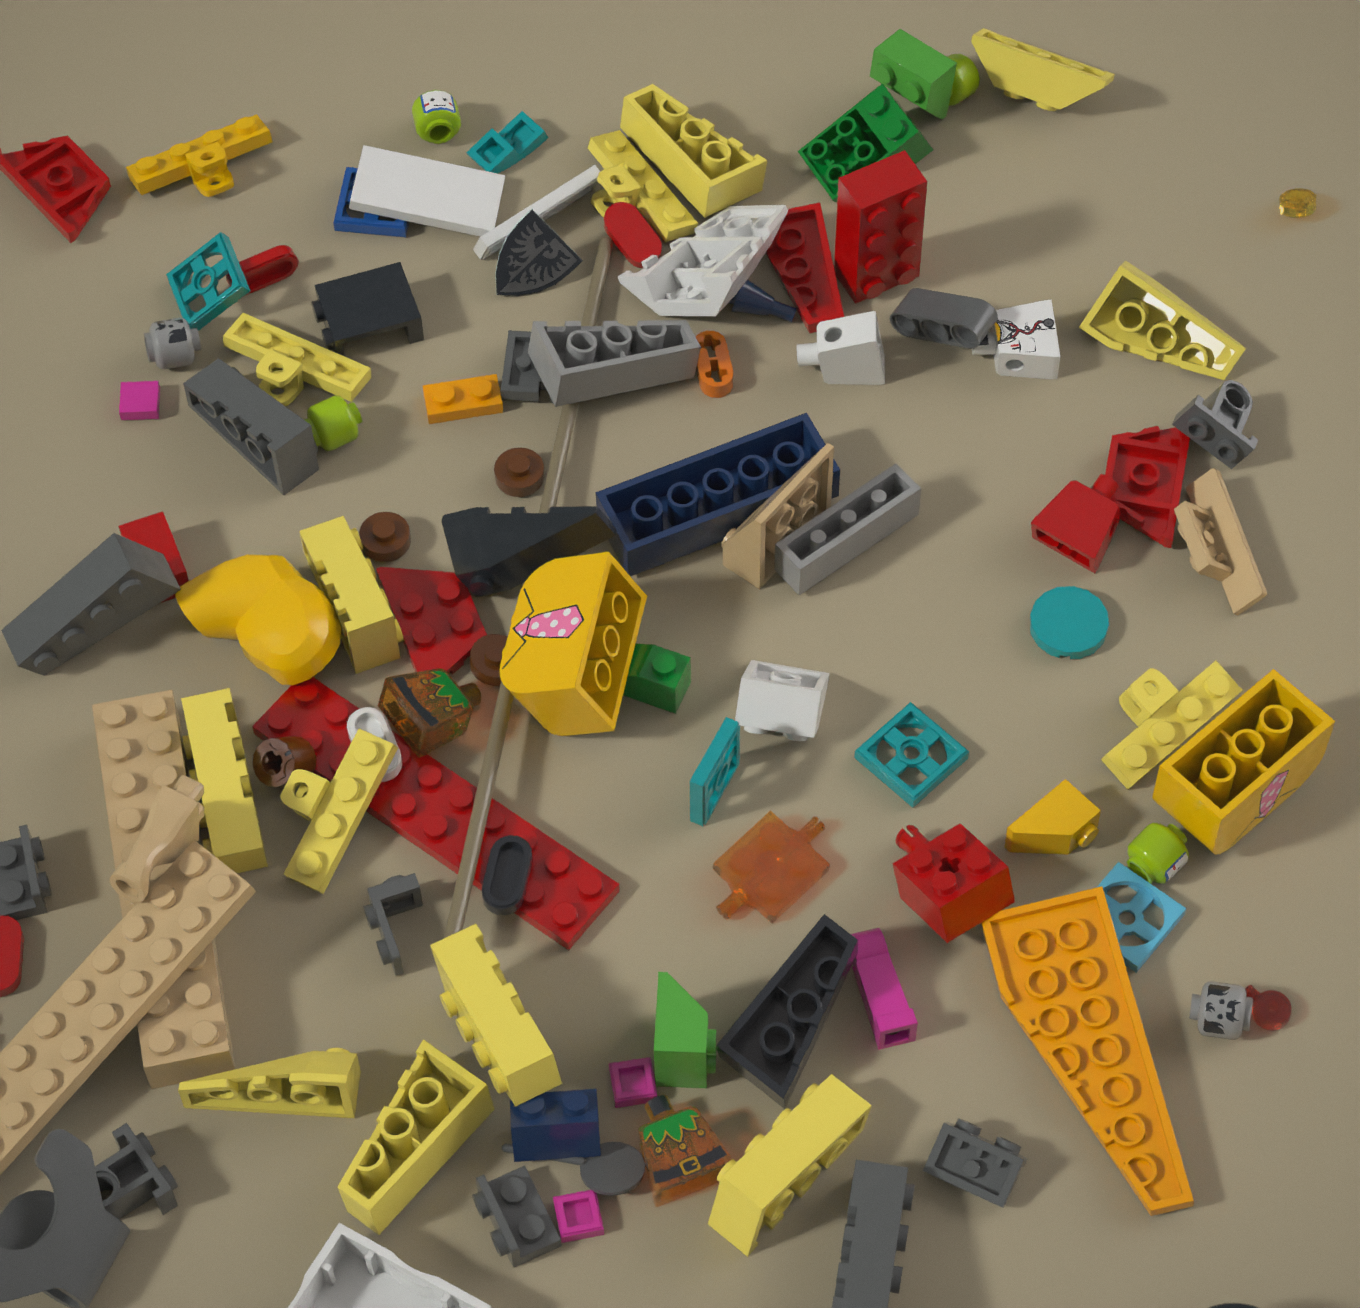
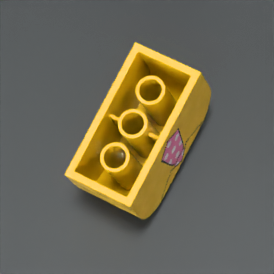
M610 552L558 558L543 564L523 584L511 618L509 634L502 651L500 664L501 681L548 732L557 736L615 730L647 595Z
M1272 669L1159 766L1152 798L1215 855L1221 854L1243 838L1309 778L1325 754L1335 720L1276 670Z

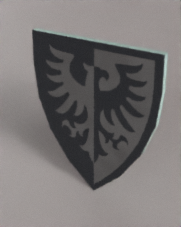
M531 209L507 235L500 250L495 272L496 295L521 296L540 292L556 285L583 260Z

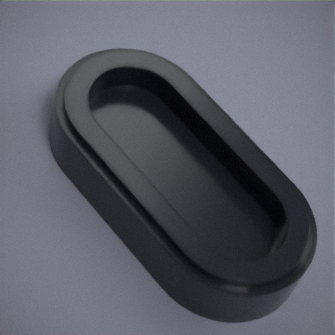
M509 835L502 837L491 848L482 885V898L485 907L496 915L512 914L521 907L524 901L533 858L531 846L525 839L519 836Z

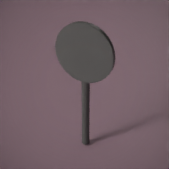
M622 1142L600 1144L601 1156L552 1160L580 1165V1175L584 1184L592 1191L602 1195L613 1196L627 1193L640 1184L645 1174V1162L641 1153L633 1146ZM505 1143L502 1145V1150L513 1153V1145Z

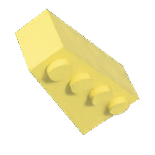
M654 84L624 97L620 128L704 218L762 191L767 166L765 158L759 154L753 157L743 150L741 142L733 137L726 139L714 131V124L705 118L701 120L693 117L688 113L687 106Z
M344 516L300 530L303 553L318 587L327 595L336 611L341 626V641L355 673L358 674L400 659L398 643L404 641L403 634L397 619H394L383 588H380L376 581L377 578L371 560L369 558L365 559L361 552L363 545L357 529H350Z
M230 688L181 698L188 735L182 736L187 760L194 759L195 769L189 770V775L191 779L204 786V794L201 797L204 816L199 824L201 829L208 827L210 838L202 840L203 847L236 873L268 867L243 742Z
M474 924L430 945L445 990L439 996L450 1018L455 1015L458 1017L455 1021L466 1043L471 1040L474 1042L472 1049L482 1068L487 1066L491 1068L488 1072L496 1091L499 1094L506 1092L516 1107L561 1085L562 1081L553 1052L529 1012L525 1013L522 1002L512 983L506 982L495 954L492 950L486 951L483 934L477 924Z
M424 1039L416 1050L417 1057L409 1070L405 1069L397 1085L399 1088L389 1106H384L376 1119L378 1124L369 1140H364L337 1187L347 1212L378 1235L381 1234L495 1110L487 1084Z
M832 1074L820 1085L816 1083L810 1085L802 1095L799 1105L793 1110L786 1108L773 1123L772 1130L765 1136L761 1133L755 1136L747 1146L745 1155L737 1162L731 1159L717 1176V1181L720 1183L708 1225L747 1257L758 1246L756 1240L763 1226L767 1225L772 1230L784 1217L783 1212L791 1203L794 1193L802 1198L812 1187L821 1171L819 1165L821 1164L828 1169L864 1129L872 1105Z

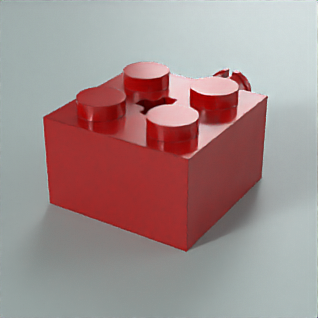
M961 823L931 841L914 825L906 826L913 837L903 828L898 832L896 845L907 853L906 856L892 863L900 898L947 943L1015 902L1009 867Z

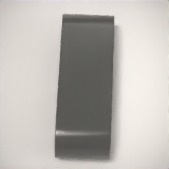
M913 288L892 312L889 319L893 328L903 336L975 349L997 322L998 314L991 304L979 298Z

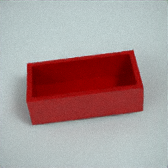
M905 150L838 179L834 270L836 277L855 304L868 298H876L884 291L898 285H906L920 275L928 181Z

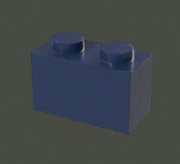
M597 1089L545 1092L516 1107L510 1099L514 1162L601 1156Z

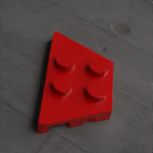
M68 135L51 138L46 142L35 141L23 144L24 150L2 154L0 148V170L70 243L74 242L111 188L109 177Z
M1159 426L1144 428L1137 433L1126 432L1112 435L1105 475L1111 477L1119 485V489L1111 500L1120 506V519L1162 546L1171 548L1177 519L1174 508L1179 505L1190 438L1176 427L1160 430Z
M393 567L376 568L377 578L386 594L394 619H397L404 638L403 643L424 696L432 694L436 690L435 685L430 682L424 685L420 682L421 679L429 680L434 677V675L429 673L433 671L454 674L470 656L474 643L487 635L470 592L458 579L455 572Z

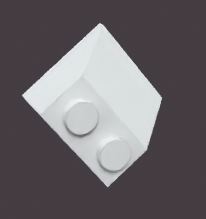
M751 660L741 677L735 721L739 722V725L744 726V730L749 733L766 734L770 730L784 733L783 736L794 741H806L807 737L814 738L819 728L830 673Z

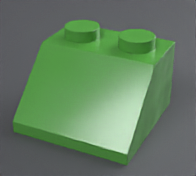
M899 29L874 49L869 76L943 120L947 116L957 62Z
M658 972L654 1037L655 1084L657 1087L707 1089V1073H716L717 1030L708 1029V1012L668 972Z

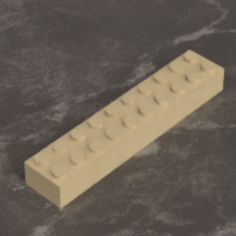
M173 690L92 705L115 870L120 863L128 861L130 852L145 826L154 798L162 785L172 789L182 775L189 777L180 716ZM174 862L153 868L149 889ZM119 895L123 918L137 902H130ZM215 938L137 1023L143 1068L151 1089L235 1070Z

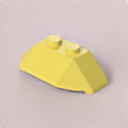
M985 28L972 36L971 42L994 87L1003 89V94L1010 98L1021 100L1025 97L1037 102L1036 105L1044 110H1061L1104 88L1113 81L1115 76L1111 72L1080 63Z

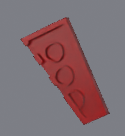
M820 202L787 209L788 213L766 251L768 259L795 308H797V312L809 333L817 332V325L822 321L844 317Z

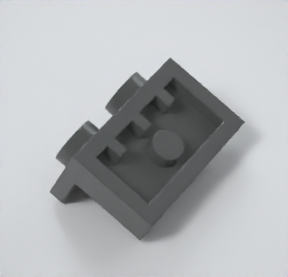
M27 824L19 826L21 837L0 842V916H10L15 920L47 913L45 897L52 896L46 871L41 873L39 871L38 862L45 860L40 837L32 838Z
M960 1118L957 1119L955 1124L944 1122L923 1171L1004 1208L1018 1175L1028 1158L1019 1154L1021 1146L997 1136L995 1143L979 1136L982 1128Z
M522 1166L489 1182L484 1174L476 1177L478 1193L472 1195L475 1206L482 1219L490 1217L495 1228L494 1231L490 1232V1236L500 1257L507 1254L513 1268L562 1246L557 1230L526 1166Z

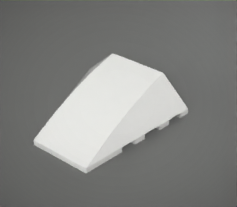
M786 205L729 206L694 228L696 236L678 238L669 244L671 248L669 253L659 259L657 255H651L641 262L642 270L637 273H632V271L624 272L618 276L619 282L659 316L716 317L737 294L761 261L788 213Z

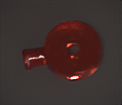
M1248 985L1245 988L1247 997H1253L1252 1016L1256 1024L1261 1028L1271 1031L1279 1030L1290 1021L1292 1007L1289 999L1283 993L1275 990L1260 993L1252 985Z

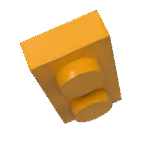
M497 374L422 385L429 424L503 413V403Z

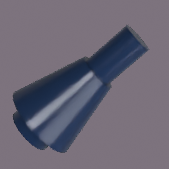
M748 279L729 302L733 304L732 312L766 316L770 314L789 322L793 321L797 308L776 301L774 297Z

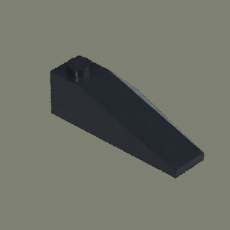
M597 506L550 507L547 513H526L525 507H512L511 513H490L489 507H475L445 514L442 516L441 521L455 575L475 597L488 596L493 593L510 590L524 583L543 564L558 558L577 556L616 536L617 532L615 526Z

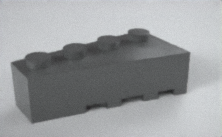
M218 358L183 383L188 406L283 495L290 492L319 470L316 455L318 448L314 442L311 425L245 378L235 367H230Z
M113 533L1 631L17 666L44 676L181 589L164 554Z
M856 1159L847 1212L848 1219L843 1235L841 1263L839 1262L832 1308H888L890 1292L899 1294L903 1267L894 1266L896 1251L905 1252L909 1225L900 1224L902 1210L911 1211L915 1187L914 1184L906 1183L908 1167Z

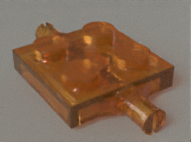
M770 810L713 863V870L728 883L732 892L723 902L716 906L719 914H723V918L728 920L745 904L750 908L758 910L773 924L829 871L830 863L817 853L810 844L815 837L825 830L823 822L820 821L818 823L819 818L813 816L799 831L788 827Z

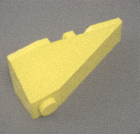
M1127 261L1119 266L1079 326L1080 329L1111 349L1137 354L1154 361H1162L1221 380H1225L1246 350L1243 345L1159 282Z
M330 1048L326 1051L306 1052L180 1082L178 1091L184 1108L355 1118L361 1070L357 1053H351L343 1048Z

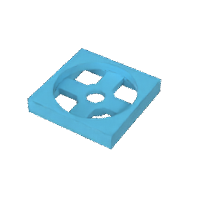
M1118 862L1097 887H1103L1118 942L1124 936L1135 935L1145 942V944L1139 946L1119 945L1125 966L1137 973L1184 917L1186 908ZM1128 885L1137 894L1129 903L1120 904L1107 895V892L1114 886ZM1151 903H1154L1163 911L1164 923L1160 930L1144 920L1143 913ZM1123 912H1130L1134 915L1135 921L1130 925H1125L1119 920V915Z

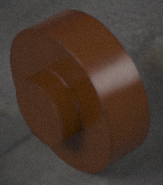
M521 447L509 449L497 458L494 465L496 484L503 493L509 496H529L539 490L544 482L543 461L531 449Z
M378 512L369 516L360 527L359 536L363 545V552L375 561L390 562L397 560L410 547L409 525L399 514Z
M489 634L478 639L472 646L470 669L480 682L491 686H500L502 651L508 636Z

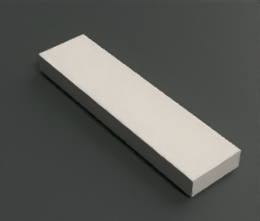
M593 165L481 236L473 249L480 260H484L500 250L507 235L531 209L545 221L593 191L598 185L597 177L600 170L596 165Z

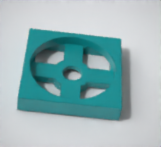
M222 232L166 274L182 317L188 322L190 329L197 328L198 331L250 292L231 241ZM215 255L223 256V259L214 266H208L207 258ZM194 272L193 277L191 279V284L188 285V281L192 273ZM229 273L232 285L219 295L217 290L218 282ZM210 275V284L202 288V280ZM201 295L205 300L206 306L200 311L194 312L188 304Z
M910 702L857 748L854 758L914 808L969 758V751ZM918 728L924 731L917 737H906L898 729ZM882 740L886 741L896 750V756L885 765L877 759L876 755ZM937 741L942 743L946 752L947 761L942 765H939L928 755V749ZM909 747H914L919 750L920 755L915 759H909L904 755V751ZM909 767L919 769L928 778L919 785H907L898 776Z
M728 717L723 721L689 781L690 821L702 827L704 824L706 825L740 764L739 722Z

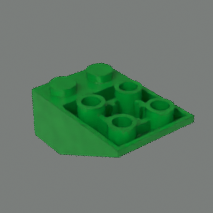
M881 84L802 147L798 153L831 199L837 202L839 177L904 150L912 161L917 164L934 149L898 101Z

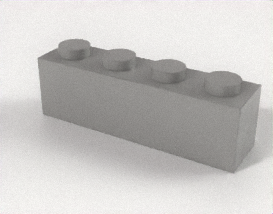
M894 464L775 544L774 570L798 595H801L919 515L921 488L897 464Z

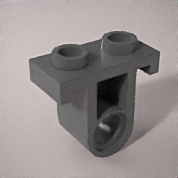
M1233 380L1225 381L1205 400L1200 395H1197L1176 414L1172 423L1173 426L1230 469H1233L1254 451L1258 439L1253 435L1248 439L1242 434L1252 409L1253 401L1248 390L1242 384Z
M127 1123L114 1130L112 1134L119 1151L95 1166L100 1192L103 1190L113 1191L109 1198L102 1201L106 1211L121 1219L152 1198H155L157 1206L163 1215L177 1207L178 1204L173 1190L178 1185L165 1165L157 1168L151 1159L156 1153L145 1134L141 1132L135 1135Z

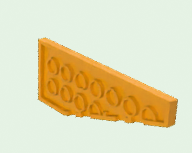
M1103 887L1001 910L981 922L1001 999L1150 1216L1194 1206V1199Z

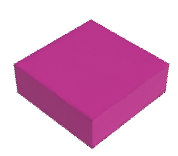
M159 381L121 382L119 404L121 420L159 419Z
M651 1057L609 1063L615 1108L647 1104L649 1100L657 1097Z
M586 1190L553 1197L561 1243L604 1235L596 1192Z

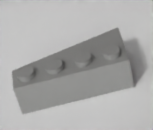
M686 320L638 321L637 326H625L619 324L618 321H603L602 326H581L580 321H565L564 326L547 327V321H533L528 354L555 407L694 378L701 346Z

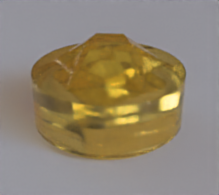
M1303 188L1290 189L1279 197L1280 213L1284 216L1300 218L1309 216L1316 211V194L1311 190Z

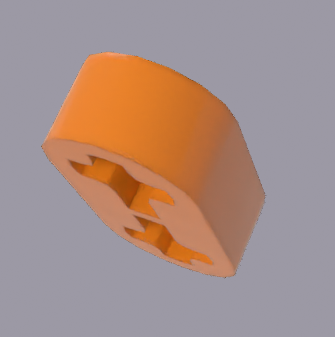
M706 330L700 332L695 336L701 346L696 366L700 388L709 397H724L733 388V368L726 340L723 335L716 331ZM711 346L712 350L715 351V357H709L705 347ZM712 371H717L719 379L722 380L721 382H715L711 378Z

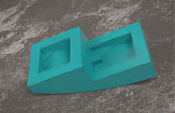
M521 111L499 133L491 128L466 153L484 171L498 174L528 156L549 137L538 124Z

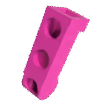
M874 928L851 934L858 940V953L853 962L852 969L878 1050L916 1041L918 1022L913 1009L908 1006L888 953L880 928ZM900 1031L895 1035H887L889 1033Z

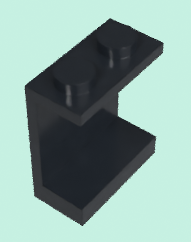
M401 262L315 285L317 300L311 301L316 322H324L325 329H321L326 349L334 350L335 353L345 356L344 343L402 327L405 329L410 344L424 340L421 315Z

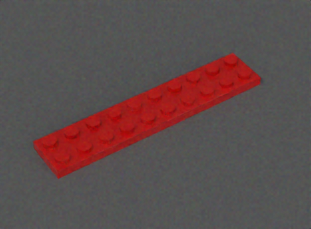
M312 677L307 681L291 685L252 726L253 733L263 741L270 738L288 736L304 738L315 751L316 768L313 773L331 782L351 744L347 730V721L350 715L360 708ZM392 731L401 752L402 768L396 777L380 783L366 812L458 874L477 787L428 754H422L415 746L413 747L412 743ZM492 798L473 885L482 891L491 848L497 840L509 835L525 839L531 846L533 862L523 904L514 913L569 951L620 892L619 883Z

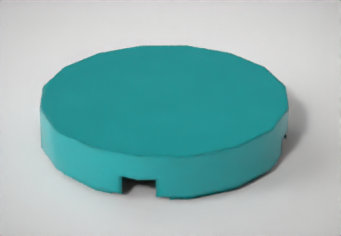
M1075 586L1056 587L1044 592L1035 601L1030 614V633L1037 646L1049 655L1058 658L1062 655L1070 656V659H1081L1094 654L1104 644L1109 628L1108 611L1102 601L1088 590Z

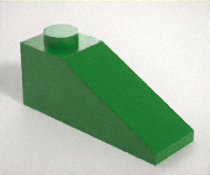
M636 643L623 696L676 714L691 683V657L654 644Z

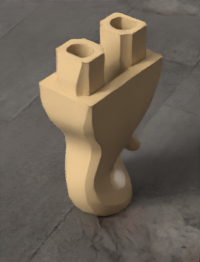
M182 775L172 789L162 785L154 798L145 826L130 852L128 861L120 863L109 879L111 886L121 897L130 902L144 901L148 893L153 868L174 862L194 840H199V822L204 816V807L198 802L204 794V786L201 783Z

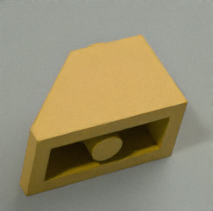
M1065 779L1007 827L1004 847L1013 853L1069 855L1079 845L1084 848L1095 839L1099 833L1097 827L1101 810Z

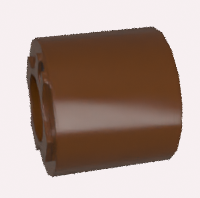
M302 737L270 738L257 746L253 754L252 765L254 773L260 782L270 787H282L286 785L294 770L302 769L313 773L316 768V755L311 744Z

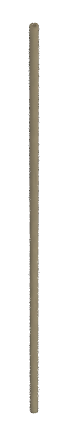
M604 237L599 241L581 326H596L614 246V242L610 238ZM579 402L566 404L562 407L539 513H547L550 507H556ZM502 681L444 938L463 930L514 699V696L503 685Z

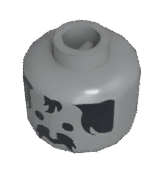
M184 318L156 321L151 324L149 332L144 333L149 363L155 362L161 370L191 365L195 358L194 351L201 350L197 328L190 329L188 322Z
M1208 981L1203 985L1201 995L1192 994L1189 1019L1198 1020V1031L1203 1036L1236 1040L1242 1035V1031H1249L1253 997H1247L1246 990L1241 985Z

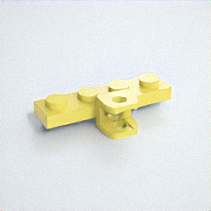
M620 130L590 138L587 149L604 168L597 177V182L604 189L592 195L591 204L603 218L608 209L604 202L613 204L627 202L637 207L665 242L695 234L694 228L697 227L698 222Z
M242 313L223 335L224 347L259 361L256 367V376L259 379H263L259 384V388L285 407L291 404L304 389L303 381L352 402L371 379L370 367L245 313ZM275 388H281L284 390V392L279 395L271 393V391Z
M1216 660L1180 691L1160 671L1154 668L1148 669L1119 696V703L1122 709L1138 727L1101 759L1102 762L1128 790L1242 691V688Z
M359 728L331 782L307 770L297 769L291 773L280 798L295 813L310 821V824L284 872L286 877L324 894L398 749L397 746ZM300 784V786H299V788H298V790H297V792H296V794H295V793H294L295 788Z

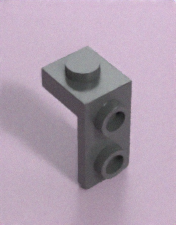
M415 873L407 876H392L382 884L367 888L370 904L363 906L370 929L378 928L382 940L376 941L382 963L383 965L391 963L395 976L404 974L401 956L387 918L423 906L420 885Z

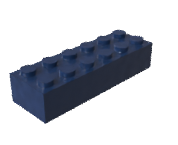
M806 412L595 492L596 506L617 529L616 536L608 540L622 567L630 576L723 541L726 534L732 528L737 529L826 444ZM834 459L831 499L839 496L840 468Z

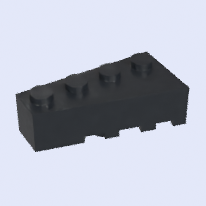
M824 914L716 1045L718 1056L784 1109L856 958L858 940Z

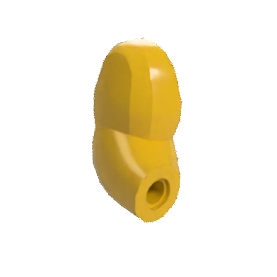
M247 554L225 561L180 586L181 590L175 593L177 603L184 615L201 634L207 638L239 640L245 657L258 669L268 673L282 685H296L315 676L331 661L340 645L341 626L329 598L320 588L305 580L284 556Z

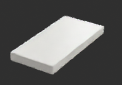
M363 145L349 209L481 237L495 228L505 175Z

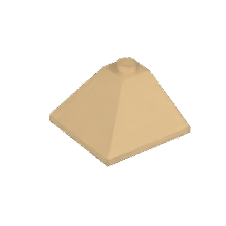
M827 443L737 529L732 528L726 534L722 541L723 566L759 590L776 573L774 570L775 544L831 507L834 446Z

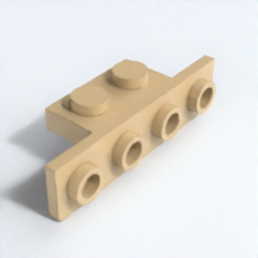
M1212 468L1185 487L1191 503L1184 501L1174 508L1179 522L1178 531L1186 541L1191 554L1190 563L1200 575L1221 581L1233 614L1240 615L1265 598L1267 591L1219 470Z

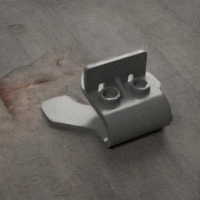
M56 1129L47 1134L35 1155L36 1166L48 1177L54 1192L33 1190L22 1193L13 1198L0 1214V1302H8L43 1292L69 1308H88L130 1234L128 1226L106 1211L103 1206L93 1155L89 1146L66 1130Z

